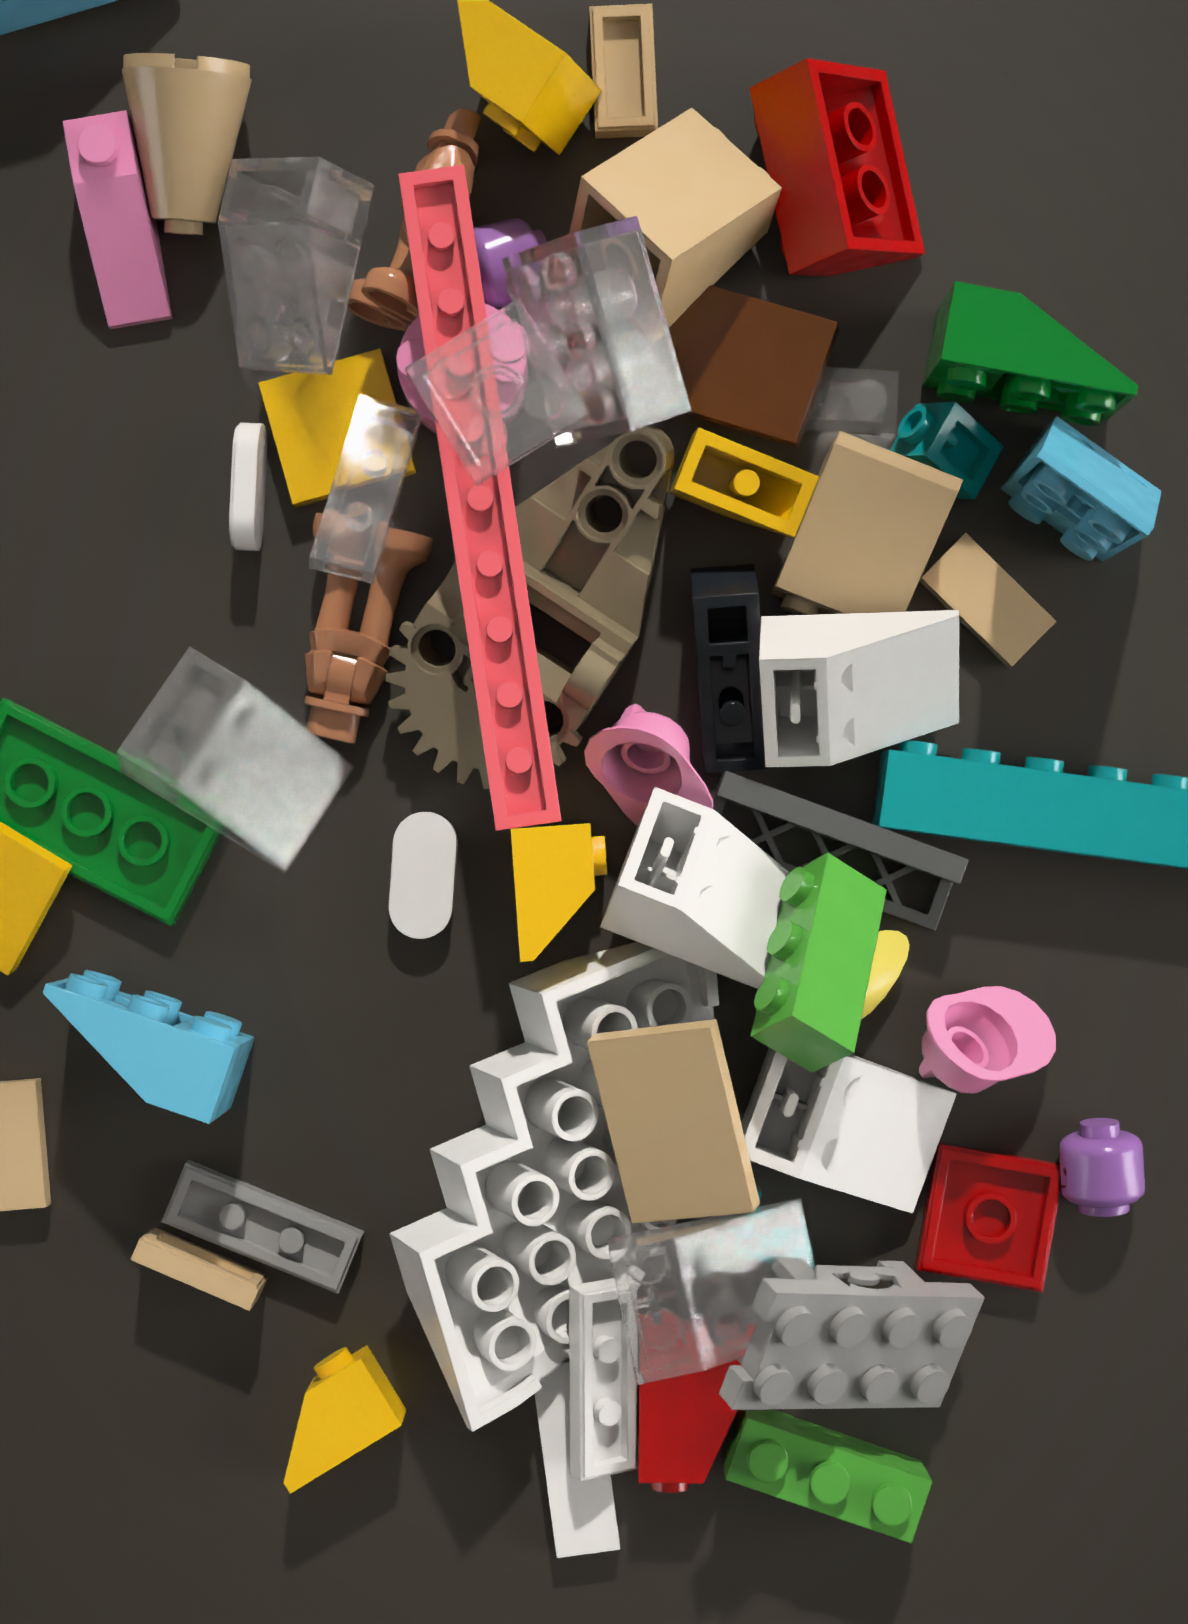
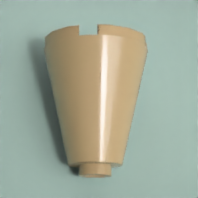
M168 53L123 55L122 75L151 219L164 220V233L203 235V223H216L252 82V79H250V65L234 60L197 56V60L175 58V54Z

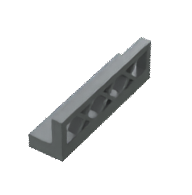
M728 771L722 773L713 797V810L720 815L726 801L751 810L761 835L750 840L756 845L765 841L773 859L788 872L797 867L783 862L772 837L793 827L810 832L821 856L830 853L834 857H838L855 848L869 853L880 876L874 882L880 886L884 885L891 900L885 899L882 912L933 931L937 929L953 883H961L969 861L958 855ZM762 814L785 822V824L769 831ZM821 836L845 845L828 852ZM815 858V859H813V860H811V861H809V862H806V863H804V864H802V865H800V866H798V867H804L805 865H807V864H809L810 862L816 860L817 858ZM881 858L904 867L888 874ZM914 870L937 878L938 880L926 913L903 906L892 881Z

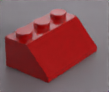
M806 58L749 88L755 113L754 125L760 136L767 173L782 187L775 211L781 234V250L786 259L790 275L829 277L914 259L925 254L885 70Z

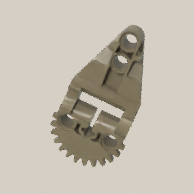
M639 426L622 434L612 443L588 457L515 507L529 602L592 643L575 669L535 643L544 701L554 703L563 714V726L559 728L548 726L552 760L558 767L567 759L560 744L564 742L575 747L580 744L583 737L576 730L586 720L639 638L674 465V447L670 438L662 430L653 426ZM633 440L644 441L654 449L657 456V464L652 473L642 474L630 466L627 460V450ZM598 495L613 497L620 504L622 520L619 526L608 527L597 520L594 514V502ZM455 560L448 575L435 594L426 602L415 622L405 621L399 628L402 634L409 640L408 646L394 645L390 648L389 655L406 665V668L387 673L386 682L404 687L405 693L392 698L388 703L392 709L410 710L411 716L397 728L400 734L416 730L421 731L423 735L413 749L417 756L433 747L438 750L433 770L439 773L453 760L458 762V783L464 784L476 768L480 771L483 789H490ZM433 630H442L452 637L456 649L454 658H445L434 650L431 644Z

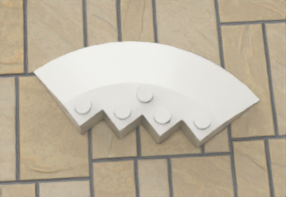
M634 942L565 960L509 983L525 1042L469 1065L486 1125L430 1148L447 1208L389 1233L408 1296L467 1428L472 1432L514 1409L542 1389L540 1381L550 1375L569 1358V1286L627 1276L637 1282L638 1289L646 1277L641 1271L651 1258L663 1233L672 1232L677 1219L642 1223L631 1222L587 1041L597 1033L714 1019L713 1006L719 1005L716 972L642 943Z

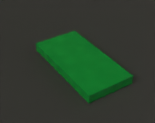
M2 698L0 702V822L73 865L68 874L169 926L175 925L232 813L14 701Z

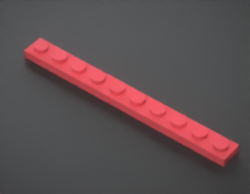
M464 165L400 173L398 175L495 828L498 831L558 822L562 820Z

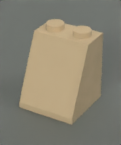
M690 108L581 176L563 264L650 345L710 285L713 286L768 232L782 187L764 169L758 167L732 144L719 129L713 127L697 111Z
M839 431L824 458L818 473L819 479L796 536L791 541L771 594L783 598L780 607L794 615L906 612L963 479Z

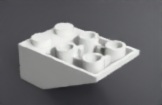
M959 610L761 616L759 669L765 767L831 766L958 724Z
M654 787L635 831L600 927L759 989L764 980L769 959L767 943L770 935L776 928L782 903L779 897L780 888L790 872L715 810Z
M769 1048L741 1124L750 1161L808 1182L913 1214L957 1094L852 1054L817 1071L810 1072Z

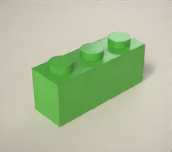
M830 853L824 854L804 867L793 869L787 875L779 892L782 903L776 928L773 930L767 943L769 959L764 980L757 990L754 999V1006L757 1010L751 1037L810 1072L817 1071L855 1052L887 891L885 888Z
M773 1409L738 1410L722 1456L725 1479L911 1544L933 1482L924 1464L919 1459Z

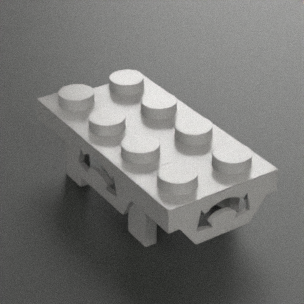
M775 1257L771 1269L779 1278H762L752 1304L753 1310L759 1315L748 1347L740 1349L737 1360L741 1365H729L719 1395L732 1410L933 1408L941 1406L985 1299L979 1291L970 1283L924 1282L904 1261L879 1260L876 1267L816 1265L813 1270L802 1258ZM848 1278L849 1286L840 1279ZM880 1280H883L889 1286V1288L885 1289L860 1287L877 1285Z

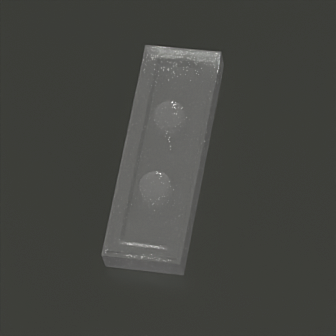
M359 396L310 553L309 568L374 584L421 425V417L413 408Z

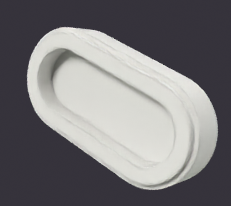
M240 422L234 431L229 534L231 545L235 550L259 551L262 545L267 470V436L263 423Z
M418 812L408 816L399 824L393 838L389 915L394 926L401 933L416 939H425L440 933L449 924L454 909L458 851L457 834L447 819L432 812Z

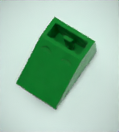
M958 281L954 282L935 312L922 382L924 387L937 389L936 396L947 401L972 403L975 400V396L999 400L1000 409L1016 414H1036L1038 408L1062 412L1061 419L1063 421L1082 426H1097L1100 424V419L1108 420L1137 395L1139 386L1021 293Z

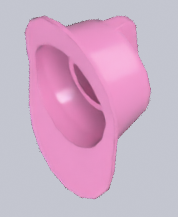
M635 703L625 709L621 718L612 727L602 729L590 737L584 750L586 766L605 787L623 813L636 826L640 822L654 787L713 809V799L706 784L690 764L688 737L681 726L670 718L657 713L646 712L640 705Z
M993 986L944 995L933 1000L926 1011L927 1029L921 1042L924 1059L919 1066L918 1072L922 1078L936 1077L946 1086L960 1093H978L999 1081L1030 1074L1048 1065L1056 1051V1034L1049 1018L1041 1008L1018 991L1002 986Z

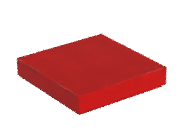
M939 1142L932 1161L914 1264L915 1268L925 1272L1043 1292L1061 1191L1060 1163Z

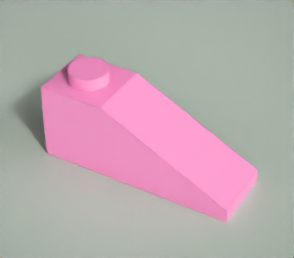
M127 110L63 121L73 186L108 327L110 329H117L173 319L156 219H151L130 115Z

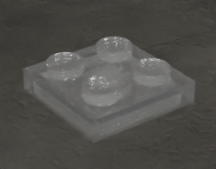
M519 298L405 367L407 376L476 486L589 418L590 415L588 408Z

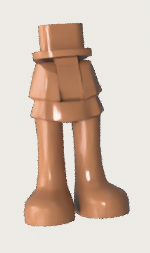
M460 108L450 114L444 129L433 131L427 142L430 153L417 163L415 171L464 165L470 197L479 149L478 144L474 141V137L480 125L481 117L466 108ZM401 200L400 208L403 209V202ZM404 209L397 249L390 267L372 268L366 278L352 279L347 284L340 301L347 310L368 322L401 331H406L419 316Z
M316 513L313 523V536L328 551L329 564L325 594L314 631L309 632L311 651L305 654L308 691L314 693L308 696L305 695L304 699L305 704L311 705L305 733L355 744L361 716H370V708L367 704L372 702L388 673L384 668V664L390 656L389 641L392 622L402 586L408 572L427 561L434 539L405 530L378 527L375 539L372 581L360 632L348 630L350 617L374 527L345 517Z

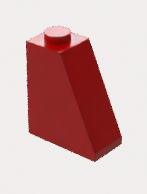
M638 1313V1483H651V1489L665 1493L686 1491L689 1489V1484H704L737 1410H732L719 1395L729 1365H741L737 1357L741 1348L748 1347L759 1318L758 1314Z

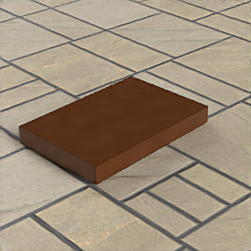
M710 285L650 345L636 333L617 390L620 395L799 448L840 330L839 323Z

